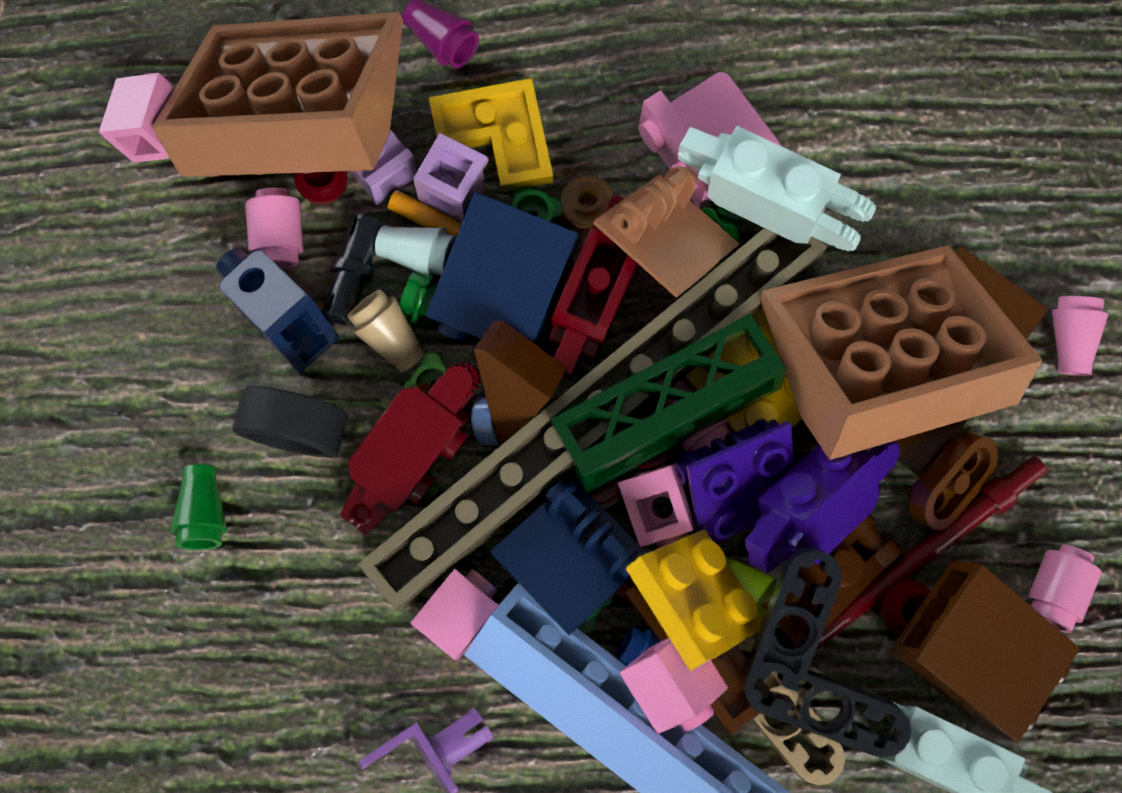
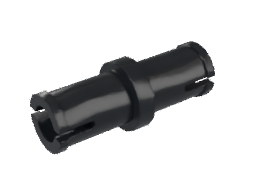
M352 214L350 216V224L340 256L332 260L330 270L334 273L324 308L321 310L327 321L342 326H354L347 316L360 303L365 283L372 282L375 271L371 267V263L375 253V241L378 231L384 225L376 218L363 214Z

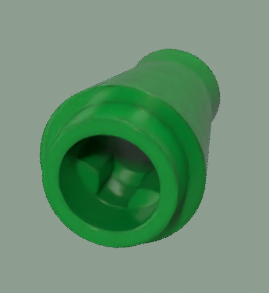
M205 464L186 466L182 469V483L170 528V533L175 535V546L185 550H210L218 548L222 545V535L227 533L228 529L217 483V468Z

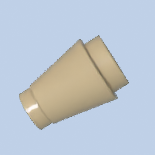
M377 290L367 296L348 314V319L354 325L352 332L390 364L394 365L400 373L413 367L425 355V351L419 345L420 343L396 298H388L383 290Z

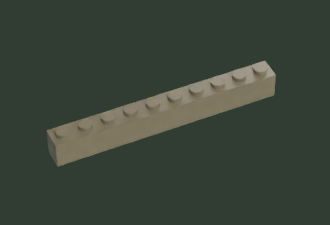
M766 228L762 229L358 563L359 567L395 610L403 612L574 468L573 462L554 431L550 419L750 313L754 317L763 309L760 301L763 290L798 281L816 265L827 246L812 236L808 244L795 243ZM686 365L675 371L672 384L681 379L694 366ZM665 377L654 383L663 385ZM638 391L626 397L621 415L633 418L659 396ZM615 404L604 410L613 412ZM587 418L570 427L569 430L581 451L584 452L604 441L609 423ZM617 425L616 432L619 431L622 428V426Z

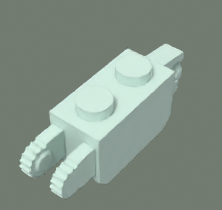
M736 126L732 135L721 133L719 137L690 127L679 146L678 160L699 171L698 179L709 185L707 196L716 205L795 243L808 244L812 236L822 242L840 248L842 251H853L856 249L861 235L854 228L849 227V225H845L841 221L824 214L826 207L862 222L871 220L876 210V206L873 204L874 202L869 200L870 198H866L864 195H860L858 192L838 183L841 174L739 126Z
M897 704L909 719L912 730L911 737L905 749L896 756L888 758L879 757L883 761L950 793H1053L1024 779L1029 768L1028 765L1024 764L1025 758L918 707ZM850 724V726H849L847 732H850V731H851V724ZM892 726L889 734H892L894 731V726ZM871 730L872 733L875 735V740H878L879 735H877L875 731Z

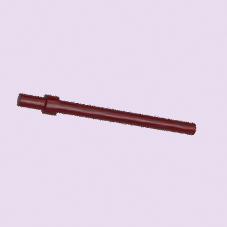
M1033 455L1004 478L994 477L985 484L978 493L979 497L964 509L952 525L944 530L933 531L881 571L823 631L816 650L879 603L890 586L896 582L910 579L991 515L1001 516L1018 502L1017 495L1047 473L1045 464ZM791 640L786 645L792 646L795 645V643Z

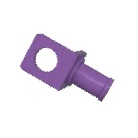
M472 708L466 715L433 737L428 733L424 735L416 722L359 760L357 764L363 770L408 739H411L443 792L457 793L459 790L450 777V774H452L450 767L485 743L491 742L493 736L486 725L468 738L464 737L465 732L483 721L480 714Z

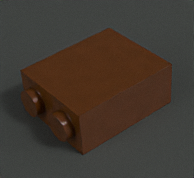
M952 560L889 651L985 731L1019 743L1022 736L1036 724L1039 711L1054 688L1067 677L1070 664L1081 648L986 567L980 564Z

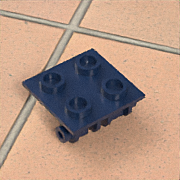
M573 477L566 484L563 481L555 484L545 496L548 500L490 551L494 558L568 636L631 578L626 567L640 556L647 554L588 493H585L583 487Z

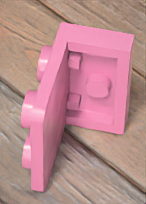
M724 72L714 74L671 103L661 90L643 101L638 126L642 139L651 151L659 154L669 170L675 166L689 167L695 172L697 183L691 199L698 208L711 201L707 196L709 185L698 179V170L678 160L679 146L690 127L719 137L721 133L732 135L736 126H739L780 145V142L731 77Z

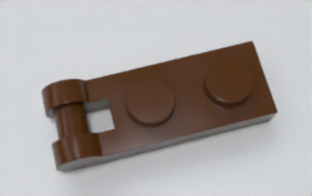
M871 514L829 553L839 564L842 579L824 630L885 567L903 552V549L893 538L886 540L873 526L876 520ZM856 540L870 554L865 560L851 546ZM813 564L811 568L804 566L799 568L797 574L805 581L801 598H797L790 592L785 601L798 602L811 612L816 610L817 604L810 603L806 597L813 582L824 583L827 574L819 568V564ZM772 595L761 605L765 611H767ZM786 615L777 623L795 645L800 643L806 636L807 624L805 619L799 615Z

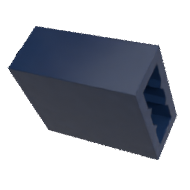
M474 192L426 316L439 321L436 331L467 343L470 334L482 339L493 321H505L538 346L581 236L574 231Z

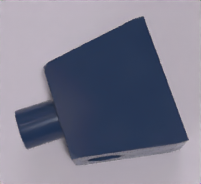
M235 248L226 252L219 259L216 271L223 277L218 286L219 289L299 374L339 339V336L314 301L262 250L254 251L247 256L241 249Z

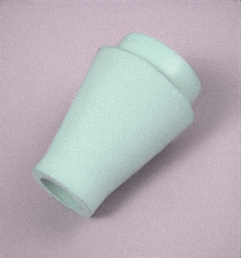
M383 225L376 237L375 253L378 257L387 258L425 277L428 274H433V280H435L438 276L441 277L457 236L448 234L446 228L391 227Z

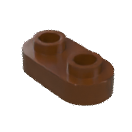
M972 431L961 432L948 442L942 453L910 489L908 496L909 512L913 520L938 531L952 525L994 473L998 460L996 443L991 438Z

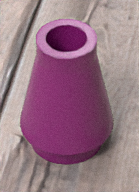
M412 0L406 6L402 14L403 25L416 35L440 65L460 68L472 58L479 44V35L473 30L471 21L432 6L424 0Z

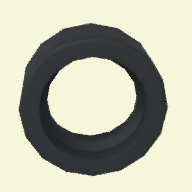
M248 386L242 390L232 431L238 436L269 447L303 455L332 458L338 456L348 415L343 409L317 398L276 388Z

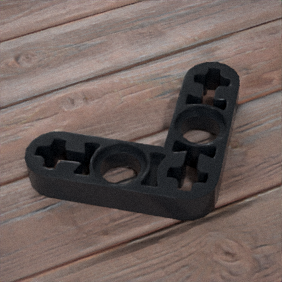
M812 546L799 548L790 554L784 564L744 668L741 684L745 697L753 709L763 715L872 756L882 758L896 756L909 743L912 731L909 719L897 704L882 696L809 669L840 589L842 574L840 566L834 557L821 548ZM816 559L821 560L819 568L827 574L824 583L813 582L806 598L810 603L817 604L816 610L811 612L798 602L785 600L790 592L797 598H801L805 581L797 574L801 566L811 568ZM786 615H799L805 619L807 624V633L804 639L792 646L783 645L778 642L774 633L778 621ZM772 671L778 672L777 678L781 685L798 692L796 711L790 710L794 703L788 695L772 691L768 699L762 698V692L758 685L755 684L758 678L768 679ZM799 681H806L799 691ZM823 691H831L838 694L842 703L838 715L829 721H818L811 717L809 711L810 702L813 697ZM855 702H861L856 708L861 716L875 722H880L884 714H888L887 719L895 727L892 734L881 733L878 740H875V735L865 724L854 721ZM851 724V731L847 732L846 730L849 728Z

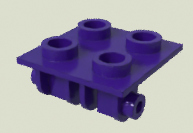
M762 418L757 420L755 424L736 433L733 431L727 433L725 436L727 446L721 439L716 438L711 441L712 452L705 445L692 452L687 451L681 454V460L674 463V470L682 484L689 482L697 532L705 529L712 541L718 543L755 525L761 517L758 499L795 466L791 424L788 421L779 424L775 419L767 422Z

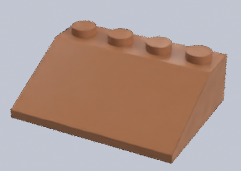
M400 12L212 26L152 128L181 177L374 170L390 134L403 27L402 16Z
M949 245L763 290L760 296V301L781 361L786 367L785 372L801 418L829 460L1016 405L1021 400L1043 361Z

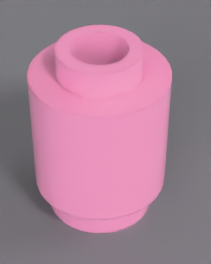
M283 188L257 190L255 192L256 197L245 202L249 255L254 251L262 250L281 270L297 267L299 265L298 255L303 252L299 199L288 196V190Z
M1061 545L1059 551H1046L1027 597V601L1031 604L1032 608L1059 631L1065 633H1072L1075 623L1083 622L1102 571L1093 564L1095 557L1092 554L1070 545Z

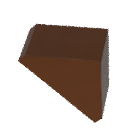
M493 321L475 347L474 352L498 445L501 446L527 425L550 400L567 368L505 321Z

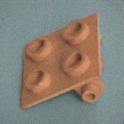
M682 166L671 168L665 177L659 174L601 215L593 223L676 298L740 245L689 200L695 191L697 176L691 168Z

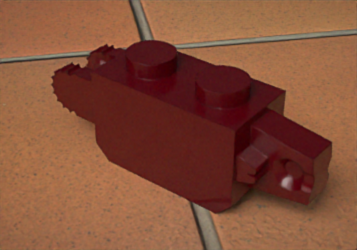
M613 194L604 213L625 198ZM594 224L580 251L551 321V334L548 341L559 345L554 359L567 368L562 379L569 382L582 355L594 360L597 353L601 354L639 265Z
M462 361L460 365L454 364V367L449 366V369L444 371V376H440L433 386L429 383L411 385L409 388L400 390L348 461L350 478L356 484L339 514L346 522L366 535L392 510L398 511L409 500L416 506L420 503L437 480V478L430 474V471L442 456L450 462L470 436V434L462 429L471 418V415L465 412L463 408L474 395V389H478V384L481 383L479 380L481 375L478 373L479 369L475 368V364L470 365V362L465 364Z

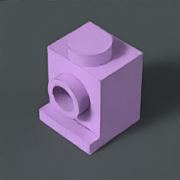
M390 129V134L374 170L349 172L373 202L378 205L396 190H399L413 180L417 173V166L414 155L408 148L404 147Z
M439 133L413 178L418 200L462 223L474 192L483 194L485 190L483 170L488 163V157Z

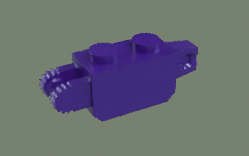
M892 441L872 447L869 451L865 449L831 460L828 459L818 444L758 499L761 517L755 523V529L745 539L746 549L749 553L747 557L749 564L768 574L799 548L806 546L819 547L825 552L830 553L873 512L879 498L878 483L888 474L889 470H892L898 461V456L900 455L899 444ZM815 559L814 564H819L821 560Z

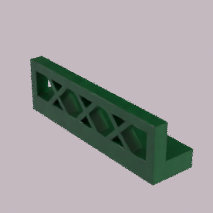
M749 313L550 419L573 462L577 479L587 494L780 390L786 367ZM744 334L760 356L744 366L720 361L724 345ZM715 350L713 359L704 357ZM686 365L710 370L706 386L694 393L671 388L675 371ZM717 372L726 374V376L715 381ZM665 377L663 385L654 383ZM638 391L660 397L655 414L644 420L621 415L626 397ZM667 399L677 401L665 408ZM615 404L613 412L604 410ZM587 418L609 423L604 441L584 452L581 451L569 430L570 427ZM617 425L627 428L615 435Z

